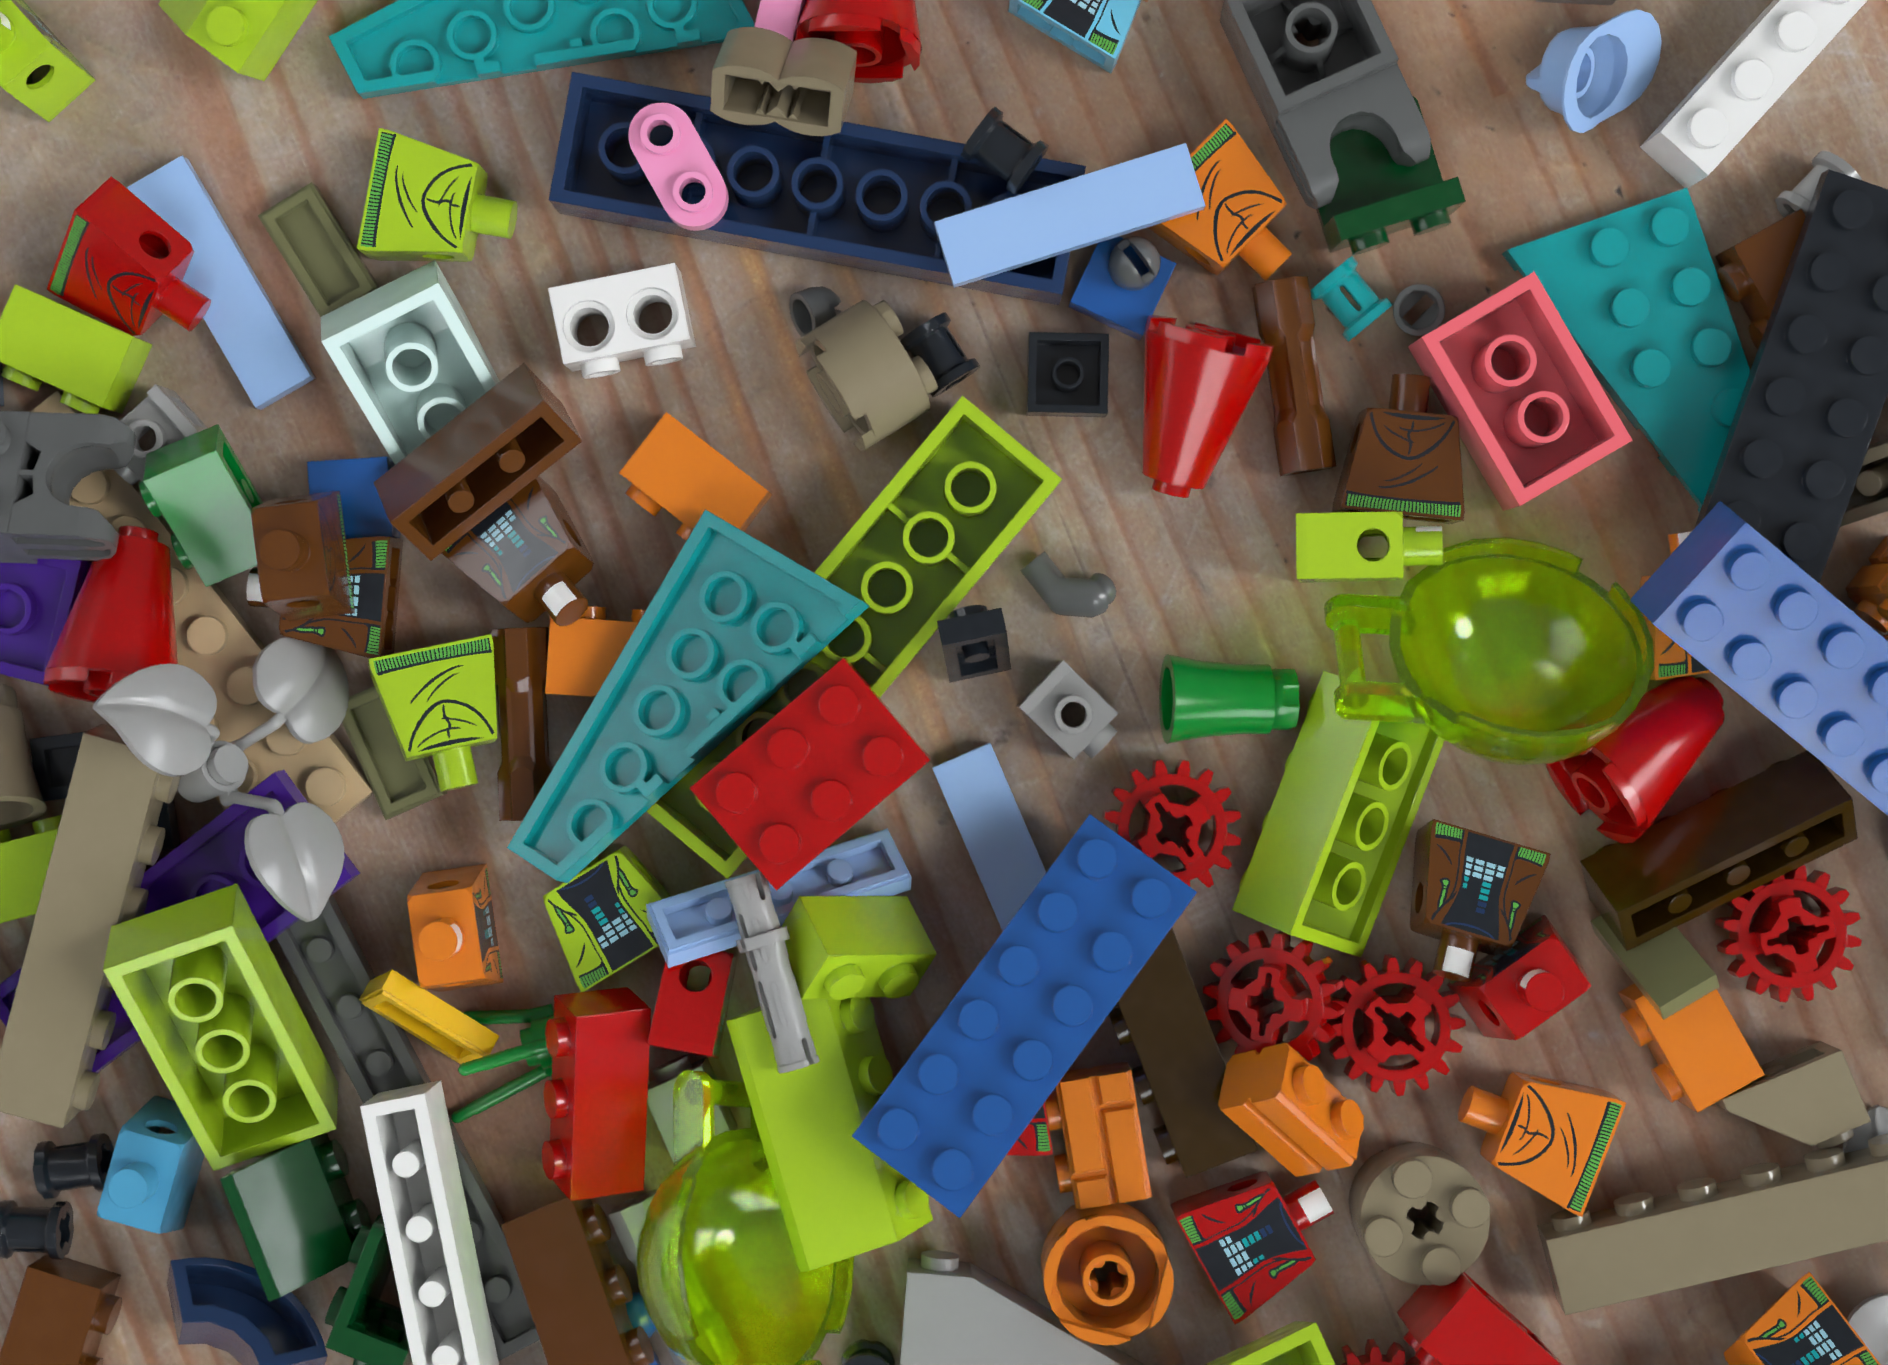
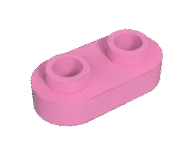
M654 103L641 109L634 116L630 124L628 133L629 144L668 216L678 226L687 230L699 231L714 226L721 220L727 210L729 200L728 189L691 120L682 109L669 103ZM660 125L669 126L673 130L671 141L664 146H656L650 142L651 131ZM690 183L702 184L706 190L704 198L696 204L684 202L682 200V191L686 185Z

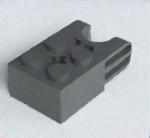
M1224 0L1220 16L1221 26L1307 206L1318 209L1330 204L1334 198L1339 178L1330 152V141L1341 132L1356 129L1367 131L1376 136L1383 143L1392 160L1397 165L1412 167L1429 158L1431 138L1427 126L1397 64L1399 58L1371 0ZM1302 33L1307 41L1318 39V46L1309 47L1302 45L1296 40L1297 34Z
M0 411V563L37 564L38 559L97 561L112 558L115 555L119 533L116 532L114 527L98 510L70 505V497L74 487L81 479L91 473L108 469H120L129 464L133 457L137 436L126 424L115 417L101 414Z

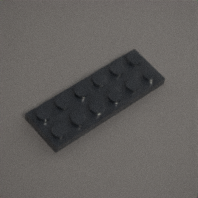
M1830 169L1820 175L1695 524L1696 527L1715 505L1721 501L1818 583H1820L1888 395V189Z

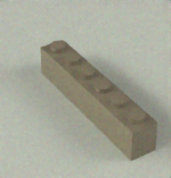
M100 724L84 732L0 1049V1112L62 1129L81 1110L88 1111L95 1099L100 1082V1074L92 1072L97 1049L105 1050L116 1022V1013L108 1011L113 988L103 971L110 929L113 925L144 915L149 897V890L140 888L146 865L153 866L156 863L165 838V828L157 826L163 802L168 804L172 802L181 776L169 777L161 775L148 768L129 750L112 726Z
M1888 1133L1869 1139L1868 1148L1844 1153L1842 1148L1836 1147L1819 1149L1805 1154V1163L1780 1168L1778 1163L1772 1162L1755 1164L1740 1171L1741 1178L1716 1183V1180L1710 1177L1688 1180L1677 1185V1193L1656 1198H1653L1652 1194L1648 1192L1624 1195L1614 1200V1208L1592 1213L1589 1212L1588 1208H1585L1582 1217L1573 1214L1567 1209L1551 1215L1552 1222L1537 1225L1554 1293L1564 1314L1569 1315L1888 1241Z

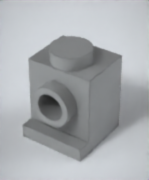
M157 384L146 392L148 396L120 420L137 437L133 457L126 467L114 470L131 485H134L139 480H143L146 454L207 429L205 424L175 391ZM152 428L156 434V443L152 449L143 451L139 446V439Z
M1060 660L1017 705L1074 760L1082 751L1092 759L1118 732L1110 724L1118 712L1064 660ZM1069 702H1078L1085 710L1084 721L1076 727L1065 725L1061 719L1062 708Z

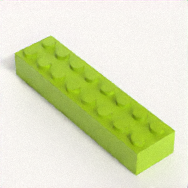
M962 395L814 572L870 606L646 812L725 878L729 879L744 862L747 855L691 791L690 787L842 658L848 659L881 698L938 630L937 621L949 617V614L954 611L1056 489L1062 478Z

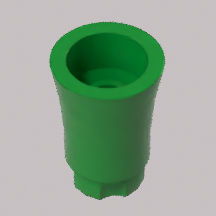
M1169 654L1165 655L1160 674L1159 714L1161 732L1166 744L1202 737L1270 734L1271 730H1290L1297 726L1300 704L1299 681L1295 669H1272L1269 664L1222 663L1201 661Z

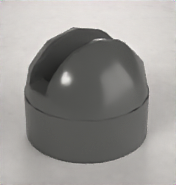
M1138 236L1127 237L1119 241L1111 251L1108 260L1109 274L1112 280L1123 289L1130 291L1144 289L1155 280L1159 273L1161 265L1160 254L1155 245L1149 240ZM1129 246L1134 249L1149 270L1142 277L1123 252Z
M1424 284L1411 285L1402 290L1396 297L1393 305V316L1396 324L1404 332L1415 336L1426 335L1438 328L1445 315V304L1440 293L1433 287ZM1426 294L1434 304L1426 309L1411 326L1403 316Z
M823 286L810 287L791 295L789 300L790 314L793 324L801 337L842 312L834 308L841 303V300L831 289Z

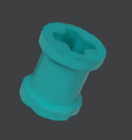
M1353 256L1348 258L1310 290L1311 298L1313 300L1321 299L1344 326L1345 329L1342 335L1348 342L1393 305L1387 297L1380 299L1356 271L1358 262ZM1340 287H1344L1350 296L1360 306V311H1357L1353 307L1349 300L1340 291Z

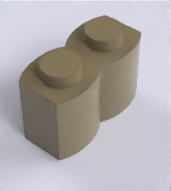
M741 27L728 31L712 69L710 111L725 120L743 125H765L777 122L784 128L804 135L828 136L840 133L854 91L857 52L843 43L826 38H803L792 42L787 37L764 28Z

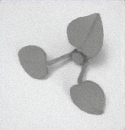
M290 637L280 638L262 649L253 665V687L261 704L276 714L264 724L232 742L216 741L220 731L218 727L210 724L217 708L216 694L211 685L200 674L186 666L178 664L150 666L124 677L105 691L93 704V709L116 730L129 750L144 765L161 775L169 777L181 776L177 791L185 799L200 803L219 796L223 806L239 804L264 809L269 812V814L253 818L246 826L244 844L250 866L262 885L288 912L305 922L318 918L333 892L343 869L345 858L344 844L336 824L322 809L311 803L300 802L288 807L284 811L282 804L276 799L238 792L237 788L243 784L248 772V759L243 751L276 731L283 723L286 724L288 730L298 741L305 744H312L326 739L341 725L348 708L349 685L344 666L334 649Z

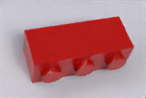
M628 987L554 995V1018L548 1019L546 1023L545 1038L548 1052L552 1057V1080L545 1082L543 1092L545 1109L550 1118V1140L543 1143L542 1164L546 1177L549 1180H553L570 1201L644 1190L650 1045L647 1043L650 1033L651 1008Z

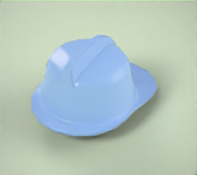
M1634 9L1623 12L1598 26L1573 27L1559 32L1550 41L1541 64L1526 75V85L1540 93V98L1550 110L1563 115L1564 121L1570 130L1578 133L1591 130L1600 122L1624 110L1636 101L1652 81L1659 63L1662 44L1659 24L1651 13Z

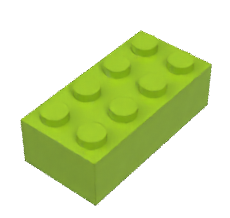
M238 884L111 926L103 971L213 1171L337 1129L339 1083Z

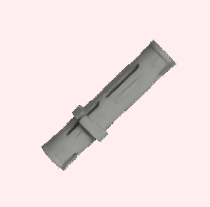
M761 872L724 882L734 908L741 939L736 940L739 953L745 952L749 968H751L756 986L755 989L774 1049L778 1073L794 1071L820 1062L810 1035L797 982L788 957L789 954L785 940L790 939L787 926H780L767 879Z

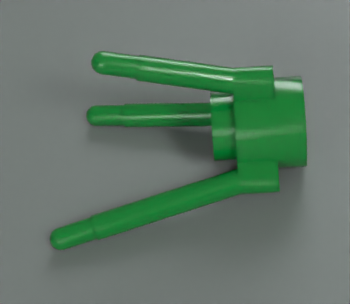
M552 1003L532 1009L462 1012L481 1025L531 1023V1027L520 1030L522 1045L462 1063L458 1068L459 1074L467 1076L526 1059L529 1067L541 1065L453 1112L451 1115L452 1122L461 1123L552 1076V1057L548 1052L545 1038L546 1023L548 1019L554 1018Z

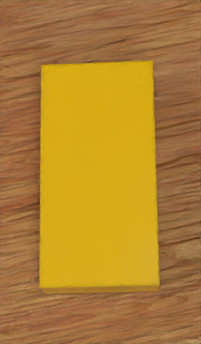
M393 969L370 980L359 999L364 1006L459 1064L491 1054L499 1038L498 1034Z

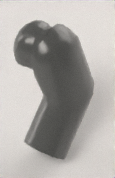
M1045 551L1020 570L1048 607L1058 615L1093 618L1105 613L1108 605L1116 597L1115 584L1108 576L1095 573L1088 579L1066 578Z

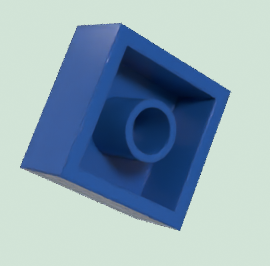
M1118 236L1097 244L1068 307L1140 341L1145 332L1148 316L1153 315L1177 263L1160 256L1161 265L1159 273L1148 287L1137 291L1123 289L1112 280L1108 271V260L1111 251L1119 241L1124 239ZM1131 246L1123 251L1141 277L1149 272Z
M390 457L307 462L309 494L340 491L346 539L375 536L400 538V531L390 523L374 485L378 478L395 466Z

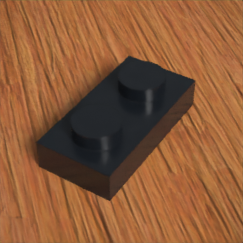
M970 605L952 611L949 614V619L937 621L949 683L1011 670L1007 630L1002 608L988 610L984 605Z

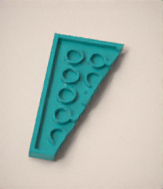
M398 0L328 37L357 93L363 99L722 43L728 31L741 27H754L755 23L743 0Z
M1688 188L1503 252V257L1513 270H1518L1523 277L1535 271L1598 381L1634 428L1642 431L1660 455L1657 458L1671 476L1678 478L1698 504V511L1700 513L1746 385L1750 368Z
M705 509L507 848L556 881L569 883L870 605Z

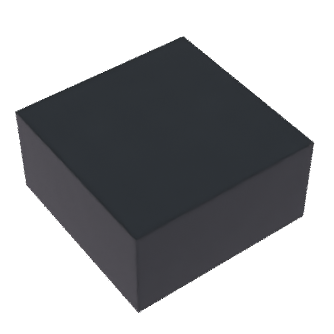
M1029 332L1026 416L1106 417L1108 414L1109 334Z

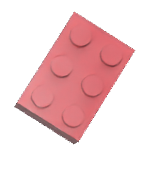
M1535 271L1408 346L1423 374L1431 378L1430 386L1447 415L1457 417L1459 435L1503 511L1525 504L1633 441Z

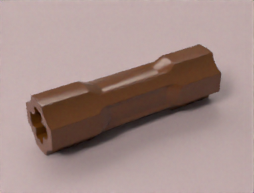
M1295 276L1255 284L1252 292L1259 336L1263 343L1274 345L1271 360L1267 365L1275 418L1273 432L1280 476L1316 472L1336 467L1330 420L1325 413L1314 342L1315 320L1308 276Z
M549 627L491 629L494 645L495 682L499 688L502 762L497 772L499 821H523L554 768L549 759L547 695L545 694Z

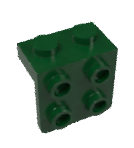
M1413 96L1416 105L1422 115L1418 100ZM1351 129L1341 132L1330 141V152L1338 173L1339 182L1332 202L1316 209L1329 252L1332 253L1350 247L1352 255H1358L1390 243L1389 234L1412 228L1414 236L1451 224L1449 215L1455 212L1466 200L1458 177L1443 181L1432 144L1427 160L1412 167L1401 166L1392 160L1387 149L1376 136L1367 131Z
M380 1213L372 1227L362 1226L352 1245L348 1262L355 1264L356 1268L348 1288L340 1286L329 1305L325 1323L333 1326L325 1347L354 1358L353 1365H410L412 1359L402 1310L380 1300L392 1268L382 1213Z

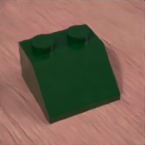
M327 1133L248 1159L220 1178L268 1302L280 1298L348 1263L352 1245L363 1225L372 1227L371 1218L365 1204L359 1198L353 1199L344 1177L349 1174V1165L345 1152L336 1139L330 1141Z

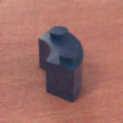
M207 1257L170 1261L167 1287L179 1345L207 1344L229 1352L241 1365H325L328 1355L319 1329L308 1310L292 1292L268 1302L256 1269L242 1263Z

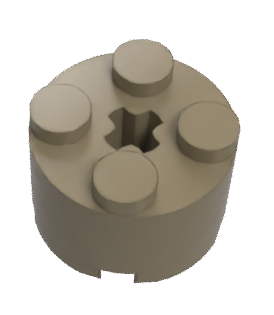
M861 300L795 341L799 357L808 351L812 354L816 366L807 370L806 373L835 422L844 433L855 427L862 435L854 443L861 451H865L930 410L929 394L938 389L936 380L924 360L918 355L910 359L898 339V336L903 334V328L895 312L885 300L873 306L869 302Z
M1421 1142L1402 1143L1403 1145L1385 1151L1381 1150L1364 1162L1355 1175L1350 1188L1349 1209L1356 1235L1374 1261L1391 1276L1417 1285H1449L1456 1281L1459 1275L1465 1272L1477 1260L1486 1244L1490 1227V1203L1475 1178L1451 1155L1438 1147ZM1426 1205L1429 1208L1424 1219L1416 1218L1412 1222L1407 1216L1410 1208L1414 1207L1422 1210Z

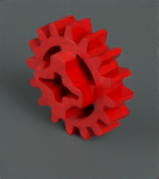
M1161 759L1153 760V776L1146 778L1137 769H1132L1129 773L1135 786L1129 792L1114 786L1111 792L1122 802L1119 810H1104L1102 817L1116 824L1115 833L1151 859L1159 853L1176 856L1184 868L1168 871L1188 886H1190V880L1198 878L1208 888L1214 885L1209 869L1214 864L1228 870L1232 866L1229 859L1222 854L1224 846H1237L1241 844V838L1227 832V824L1241 819L1240 811L1223 809L1222 803L1232 793L1229 787L1223 786L1212 791L1208 786L1212 781L1214 772L1205 768L1198 773L1195 779L1189 777L1190 763L1183 759H1180L1177 763L1174 773H1168ZM1166 785L1184 786L1192 789L1198 795L1194 798H1189L1183 803L1171 801L1166 798L1159 787ZM1140 801V804L1146 811L1142 831L1134 835L1133 839L1130 840L1129 823L1131 814L1136 804ZM1156 803L1162 810L1175 818L1185 816L1186 822L1181 825L1180 831L1183 835L1182 841L1187 847V852L1179 844L1174 843L1167 837L1157 839L1156 834L1161 831L1163 826L1159 819L1161 815L1155 808ZM1212 816L1213 835L1207 850L1203 853L1198 846L1201 825L1210 820Z
M1803 865L1743 894L1741 897L1727 902L1726 904L1733 908L1731 917L1715 919V925L1729 930L1730 937L1716 945L1717 951L1736 956V959L1731 962L1727 971L1730 975L1738 978L1750 974L1746 989L1761 995L1769 988L1770 997L1779 1002L1787 1003L1791 990H1793L1797 998L1805 1001L1814 1000L1813 984L1815 983L1823 988L1834 990L1837 984L1831 972L1835 967L1851 971L1854 967L1852 962L1843 956L1845 948L1859 947L1862 943V939L1847 934V926L1861 919L1859 913L1851 910H1842L1840 907L1850 895L1849 892L1840 887L1826 890L1830 875L1823 871L1814 870L1807 877L1806 866ZM1793 890H1799L1810 896L1820 909L1815 911L1811 909L1805 910L1802 907L1800 897L1794 896ZM1760 906L1761 909L1759 910V912H1758V914L1756 915L1754 921H1753L1752 924L1750 925L1751 920H1752V917H1753L1755 911H1756L1757 908ZM1788 921L1803 925L1796 927V931L1787 934L1788 944L1774 939L1778 938L1780 933H1784L1789 929ZM1822 945H1823V948H1822L1821 952L1819 953V955H1818L1817 958H1816V955L1818 954L1820 948H1821ZM1772 954L1776 966L1782 968L1783 974L1769 971L1758 961L1755 955Z
M1263 930L1249 935V948L1240 940L1229 944L1226 949L1232 961L1220 958L1212 962L1210 966L1211 970L1221 978L1220 981L1211 982L1203 986L1204 994L1217 999V1006L1205 1012L1207 1019L1213 1021L1221 1020L1224 1026L1215 1037L1217 1043H1223L1232 1038L1238 1044L1234 1055L1256 1050L1260 1054L1265 1047L1286 1042L1307 1061L1319 1055L1321 1051L1315 1039L1325 1043L1334 1039L1338 1032L1326 1021L1327 1019L1340 1017L1345 1011L1344 1006L1332 1002L1330 998L1332 993L1343 987L1342 980H1327L1323 973L1333 962L1330 956L1314 961L1309 956L1313 948V942L1304 940L1297 946L1292 947L1290 946V935L1282 931L1275 933L1271 944H1269L1268 937ZM1264 959L1263 965L1258 969L1257 979H1239L1243 970L1252 961ZM1296 970L1304 977L1310 989H1307L1295 973ZM1270 988H1274V999L1284 1002V1007L1276 1012L1273 1011V1001L1263 996V992ZM1238 1011L1243 1015L1251 1029L1244 1023ZM1303 1020L1309 1021L1305 1030L1298 1037L1283 1041L1284 1034L1288 1032L1289 1021L1299 1023Z
M1384 954L1382 970L1378 971L1366 960L1360 961L1359 967L1362 978L1355 982L1351 978L1342 975L1338 980H1342L1343 988L1347 993L1343 999L1330 997L1332 1002L1339 1003L1345 1007L1343 1015L1335 1020L1327 1021L1338 1032L1336 1036L1340 1038V1041L1334 1043L1328 1049L1331 1056L1335 1060L1350 1057L1351 1059L1347 1062L1343 1072L1351 1080L1367 1072L1366 1087L1374 1093L1379 1091L1384 1080L1389 1082L1391 1091L1396 1096H1404L1406 1080L1410 1079L1423 1091L1428 1089L1429 1081L1426 1072L1434 1068L1437 1072L1447 1075L1450 1069L1441 1059L1445 1051L1461 1053L1463 1046L1450 1037L1451 1030H1457L1466 1026L1464 1018L1451 1014L1448 1010L1460 1001L1458 994L1452 990L1439 993L1438 990L1445 978L1434 974L1432 971L1421 978L1423 962L1411 957L1403 970H1400L1398 961L1392 954ZM1392 983L1410 985L1408 988L1403 987L1397 995L1379 996L1373 991L1382 985ZM1357 1007L1363 1012L1364 1032L1357 1038L1358 1044H1356L1353 1034V1020ZM1379 1007L1387 1014L1391 1013L1398 1018L1401 1017L1400 1021L1406 1027L1404 1031L1413 1038L1412 1042H1408L1401 1035L1397 1037L1394 1033L1387 1032L1386 1025L1382 1023L1383 1018L1375 1012V1008ZM1433 1010L1434 1032L1431 1041L1426 1038L1425 1017ZM1410 1054L1415 1058L1408 1063L1396 1066L1379 1064L1380 1062L1384 1064L1391 1055Z

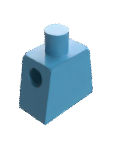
M154 1096L122 1126L118 1134L98 1205V1217L158 1234L184 1228L203 1163L204 1153L174 1100ZM160 1127H165L173 1130L175 1133L160 1134L159 1129Z

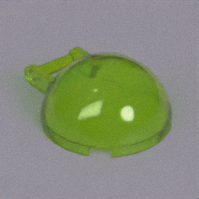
M1507 537L1471 539L1443 548V565H1428L1407 581L1400 596L1339 594L1330 598L1324 605L1325 623L1329 629L1334 631L1340 686L1334 691L1335 711L1340 717L1348 720L1426 723L1444 741L1464 753L1488 762L1507 765L1549 764L1571 758L1615 732L1635 710L1647 690L1654 668L1653 639L1643 614L1630 601V596L1617 582L1611 585L1608 592L1597 582L1579 572L1582 558L1540 542ZM1360 633L1390 635L1389 651L1399 683L1366 681Z
M683 1071L677 1077L673 1087L674 1167L663 1178L644 1214L638 1235L637 1276L645 1310L664 1343L686 1365H822L820 1360H812V1358L819 1350L826 1334H841L852 1294L854 1256L811 1271L799 1272L744 1081L711 1079L704 1071ZM714 1106L750 1108L751 1128L730 1130L715 1135Z

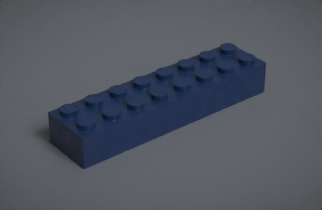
M572 72L549 201L560 214L953 286L935 230L934 221L1085 175L1086 166L1042 158L1028 180L1013 195L1006 190L1007 181L977 159L968 162L961 156L965 146L963 143L849 122L843 123L840 133L828 136H810L796 133L784 128L777 122L765 125H743L725 120L711 112V97ZM669 103L679 107L687 114L727 186L729 195L727 210L721 220L708 229L699 231L687 230L671 220L631 150L628 139L630 124L634 116L650 104ZM666 125L655 127L650 133V142L656 146L668 144L673 137V130ZM700 183L686 185L682 191V200L688 204L699 203L705 196V187ZM1070 252L958 287L1059 305L1063 295Z

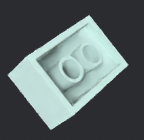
M435 260L321 316V342L395 465L500 382L464 310Z

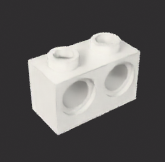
M675 263L548 288L563 364L572 372L581 370L582 376L585 379L618 373L621 371L619 362L644 357L646 366L676 362L683 359L682 349L696 347L682 274ZM654 302H662L669 305L672 310V319L665 330L655 334L646 333L641 330L639 318L642 310L647 305ZM590 315L606 317L609 324L606 338L595 346L581 345L577 337V330L582 320Z

